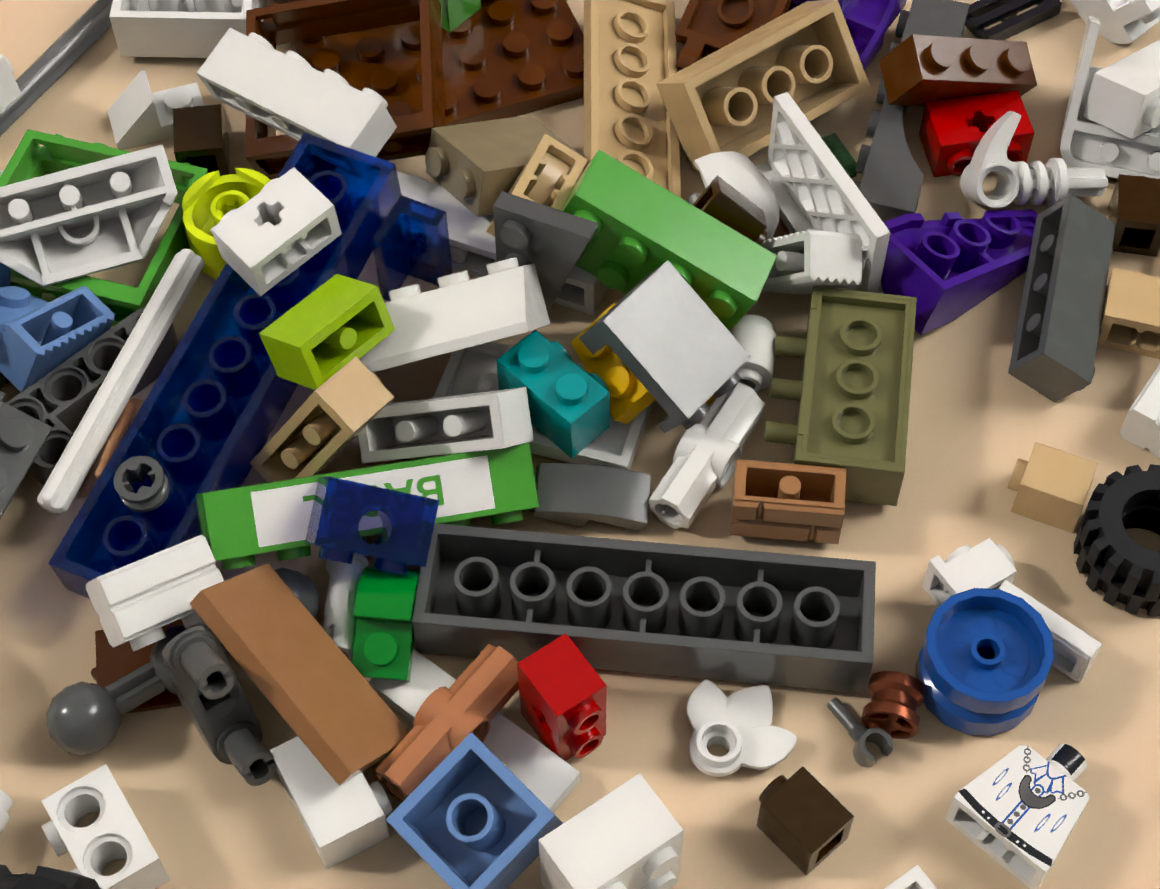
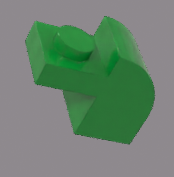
M372 566L364 568L357 590L353 614L357 621L352 664L364 678L410 682L415 639L412 617L420 571Z

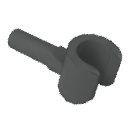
M837 697L827 704V708L854 740L853 756L860 766L869 768L876 762L873 755L866 749V742L876 744L881 753L889 756L893 750V740L885 730L880 728L866 729Z

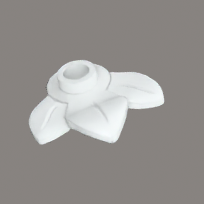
M707 679L697 686L689 697L687 716L694 730L690 739L689 754L692 762L700 771L710 776L723 777L733 774L740 767L765 770L776 766L792 752L797 736L786 729L771 726L773 701L769 686L759 685L745 688L728 697L718 686ZM720 744L727 749L728 753L725 756L719 757L711 755L707 749L711 745Z

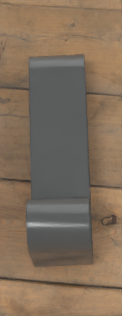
M145 307L133 312L6 403L52 427L47 440L28 471L43 487ZM173 322L130 398L178 363L181 349Z

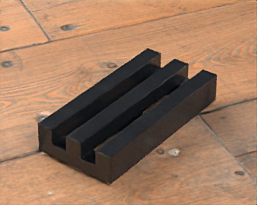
M978 0L969 5L965 26L977 39L1005 40L1059 15L1062 2L1060 0ZM1033 5H1038L1037 7H1034L1024 13L1017 15V13L1020 11H1023ZM999 21L1002 22V23H1000V24H998V25H996V26H993V27H991V28H989V29H987V30L984 29V28H986V27H988V26H990V25H992V24H995V23H997V22H999Z

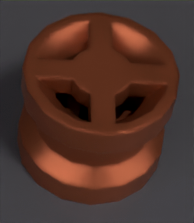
M880 671L874 673L870 677L868 693L872 698L871 702L863 708L862 724L867 729H883L894 739L914 737L918 733L920 717L917 715L916 709L924 703L925 685L917 678L902 672Z

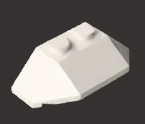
M163 144L0 187V263L42 287H47L144 260L178 195Z

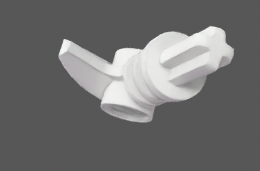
M1008 111L988 129L980 140L970 164L964 169L960 179L961 190L967 199L992 208L1005 207L1012 201L1015 205H1024L1027 201L1032 205H1040L1044 200L1051 207L1070 194L1075 197L1101 196L1104 194L1106 187H1108L1106 171L1101 167L1067 168L1062 158H1050L1045 165L1041 161H1032L1029 165L1024 161H1010L1007 157V149L1022 116L1012 111ZM993 171L997 179L996 187L989 195H985L982 189L983 180L987 174Z

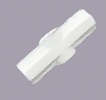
M738 382L728 392L715 400L710 411L699 425L695 424L685 431L676 448L672 466L661 479L660 484L649 499V510L658 517L661 523L675 530L682 527L689 529L715 487L723 488L729 481L736 468V459H740L743 444L764 414L765 402L757 396L754 389Z

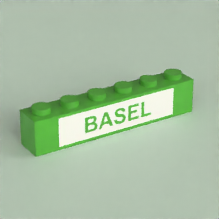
M522 443L502 449L448 454L196 494L202 535L206 538L215 561L221 560L222 570L256 565L255 554L277 551L278 561L311 556L310 545L332 542L333 551L361 548L366 546L364 536L385 533L387 542L419 538L418 527L428 526V523L471 526V518L489 515L492 525L524 520L522 510L539 507L529 443Z

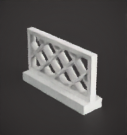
M785 92L774 96L767 162L756 167L764 174L773 189L780 207V219L791 234H795V232L801 233V231H807V229L859 234L862 238V253L865 261L862 281L858 285L839 289L883 293L881 277L890 231L790 94Z

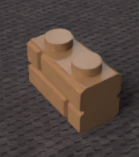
M736 459L730 535L806 542L814 540L818 543L838 544L845 512L846 468Z

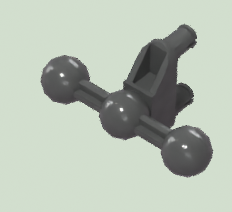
M284 567L275 569V572L310 614L316 618L320 609L319 593L309 576L297 570ZM180 624L167 629L164 632L166 638L154 643L149 655L150 662L106 687L83 681L67 686L53 697L46 714L50 738L68 753L86 756L103 750L115 739L121 725L122 715L167 690L177 694L183 708L214 756L222 763L233 764L249 785H262L269 781L276 772V764L272 759L273 757L261 743L263 735L259 722L226 656L229 652L213 632L204 625H194L185 629L184 624Z

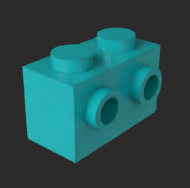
M534 330L496 360L499 390L526 387L531 424L571 459L610 428V392L607 385L598 375L593 372L586 373L573 362L568 351L556 341L550 342L537 330Z

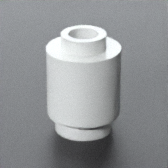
M750 314L744 315L729 331L751 356L736 371L741 377L738 382L758 392L767 388L773 377L775 362L774 345L777 335L773 331V324L768 319Z

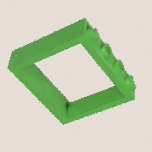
M27 129L0 177V187L131 152L111 148L102 143H88L66 138L59 134L52 135ZM168 160L178 192L174 203H178L179 206L138 288L90 276H83L42 287L12 269L10 286L22 287L28 290L30 295L47 302H51L81 286H87L114 313V321L111 326L114 327L133 312L147 306L176 253L181 252L184 248L190 249L182 222V200L188 188L196 180L208 174V169L193 166L186 162L179 163Z

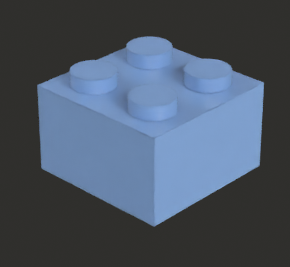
M472 732L386 819L452 889H507L539 856L538 840L563 824Z

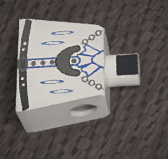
M1067 744L1058 745L1047 759L1043 758L1031 747L1019 745L958 791L953 797L945 820L1029 889H1038L1090 799L1088 793L1075 783L1087 768V762L1081 753Z

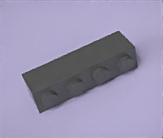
M1072 194L1036 217L1008 374L1053 402H1057L1076 391L1084 389L1092 382L1095 373L1094 362L1098 338L1101 333L1100 323L1107 290L1106 284L1110 259L1113 255L1112 246L1116 226L1114 222Z

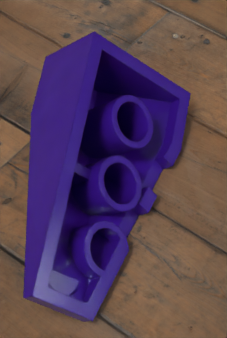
M1033 209L985 211L983 217L979 219H963L959 212H945L941 220L925 221L920 213L904 214L883 222L890 231L881 277L883 294L917 297L915 330L920 335L954 321L1027 271L1036 217L1039 214Z

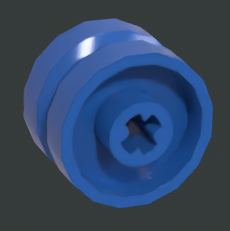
M973 588L952 595L935 610L926 630L923 646L916 663V678L926 687L924 699L926 708L944 725L967 735L994 736L1016 728L1031 714L1054 660L1053 636L1042 615L1023 598L1000 589Z

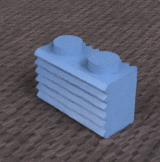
M81 286L4 324L5 330L1 331L3 336L0 337V372L20 392L24 391L107 332L114 321V313L87 286Z

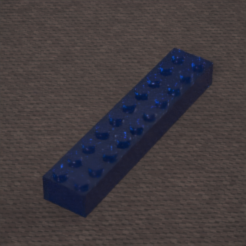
M305 132L303 133L277 178H280L295 167L334 205L342 234L262 296L226 263L48 563L67 590L89 598L86 591V583L202 535L196 494L242 486L252 468L250 462L264 447L298 386L297 383L278 377L259 333L335 274L358 279L402 200L394 163ZM148 456L158 461L169 480L170 490L168 498L160 507L153 511L145 513L132 511L125 506L115 490L113 480L115 472L121 463L131 457ZM147 475L143 482L133 481L131 486L134 492L137 493L141 486L151 487L153 483L149 475Z

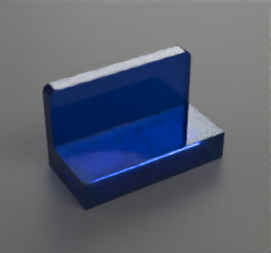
M401 195L372 238L379 290L382 298L389 302L391 299L388 291L400 288L408 275L439 287L437 278L453 274L446 211Z

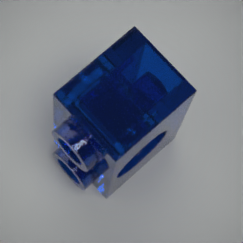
M329 476L319 477L305 544L320 547L318 558L352 564L354 554L375 558L373 569L407 575L409 565L426 567L439 500ZM372 511L380 517L383 529L380 537L375 542L368 544L361 538L358 525L362 516Z

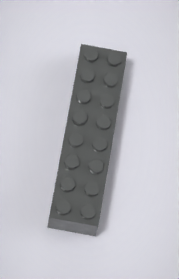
M428 523L412 617V627L416 650L419 653L476 658L490 644L495 647H502L513 655L517 662H520L566 633L594 669L865 693L873 666L876 562Z

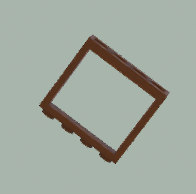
M300 0L283 4L272 3V6L246 10V36H249L251 32L256 33L266 39L275 50L276 45L420 20L423 112L392 117L397 128L373 162L378 163L426 155L430 145L432 128L445 126L442 20L439 0ZM246 114L245 158L255 171L264 174L270 180L280 178L293 167L302 175L334 170L338 167L340 161L286 134L276 136V129Z

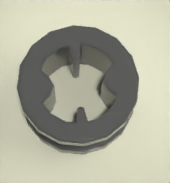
M148 456L131 457L121 463L116 470L113 479L115 490L125 506L132 511L142 513L153 511L160 507L168 498L170 490L169 480L158 461ZM149 475L153 483L152 486H141L138 492L135 493L131 486L132 482H143L146 476Z

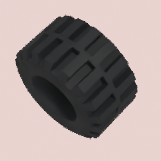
M1150 464L1147 471H1142L1139 465L1128 466L1124 475L1118 471L1113 472L1107 476L1104 484L1099 483L1093 491L1076 531L1074 554L1079 555L1076 566L1079 574H1089L1086 585L1093 592L1099 589L1105 593L1103 601L1111 606H1114L1116 601L1126 605L1124 612L1137 615L1141 608L1147 610L1148 616H1160V552L1140 546L1125 530L1131 528L1146 529L1160 536V465Z

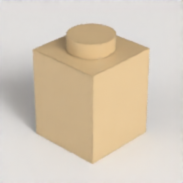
M1035 442L1029 461L1018 458L1007 488L1017 491L1010 512L1073 533L1084 507L1098 463Z

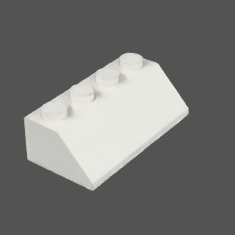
M517 257L486 265L489 275L470 280L466 270L437 278L439 288L421 293L418 283L388 291L391 301L386 302L385 305L395 331L359 360L369 371L376 372L526 333L549 325L550 320L535 264L519 267Z

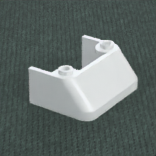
M1088 16L1070 89L1060 141L1062 158L1071 168L1101 167L1106 171L1107 177L1118 179L1119 174L1160 179V124L1156 128H1151L1136 138L1131 139L1083 117L1094 73L1103 69L1090 66L1101 24L1097 17Z

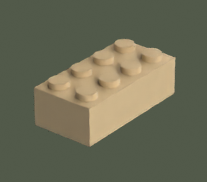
M838 0L807 1L656 84L692 171H699L694 165V160L712 153L734 151L749 157L768 146L774 96L788 92L810 122L870 88Z

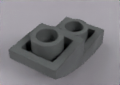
M540 463L536 467L535 475L539 507L532 508V516L583 527L589 520L640 531L648 523L651 475L597 465Z

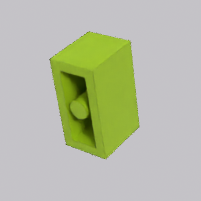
M335 274L261 331L259 335L278 377L316 390L353 358L357 357L360 359L395 331L378 286Z

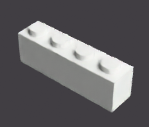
M229 28L197 72V75L215 99L363 174L397 128L386 109L388 103L380 94L366 87L362 91L349 86L342 76L330 69H325L324 72L312 68L302 56L288 50L286 54L275 50L266 39L253 32L246 36Z

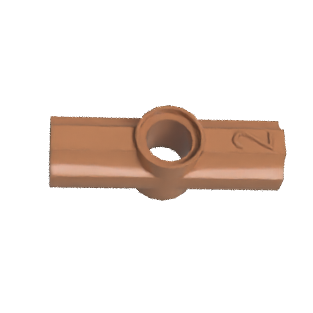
M488 644L449 689L445 686L440 687L427 697L416 713L413 729L375 770L377 779L394 797L403 802L470 732L482 743L484 742L491 728V720L519 689L518 662L513 655L500 646L495 647Z

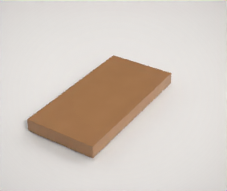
M269 563L203 589L190 602L191 607L339 786L387 757L409 733L407 728Z

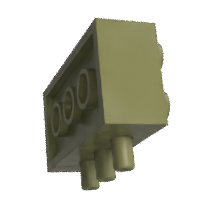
M813 286L806 338L777 335L774 345V355L804 359L802 379L800 381L772 377L769 388L770 398L799 401L797 424L766 421L764 441L795 445L793 464L846 468L845 500L897 506L905 474L917 297Z

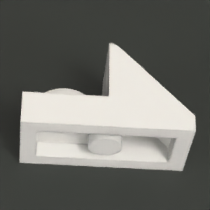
M145 69L141 70L107 111L117 149L124 150L173 138V109L204 106L198 83L151 93Z

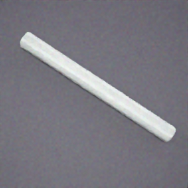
M184 248L174 256L38 495V504L49 512L60 515L70 507L203 269V258L192 250Z

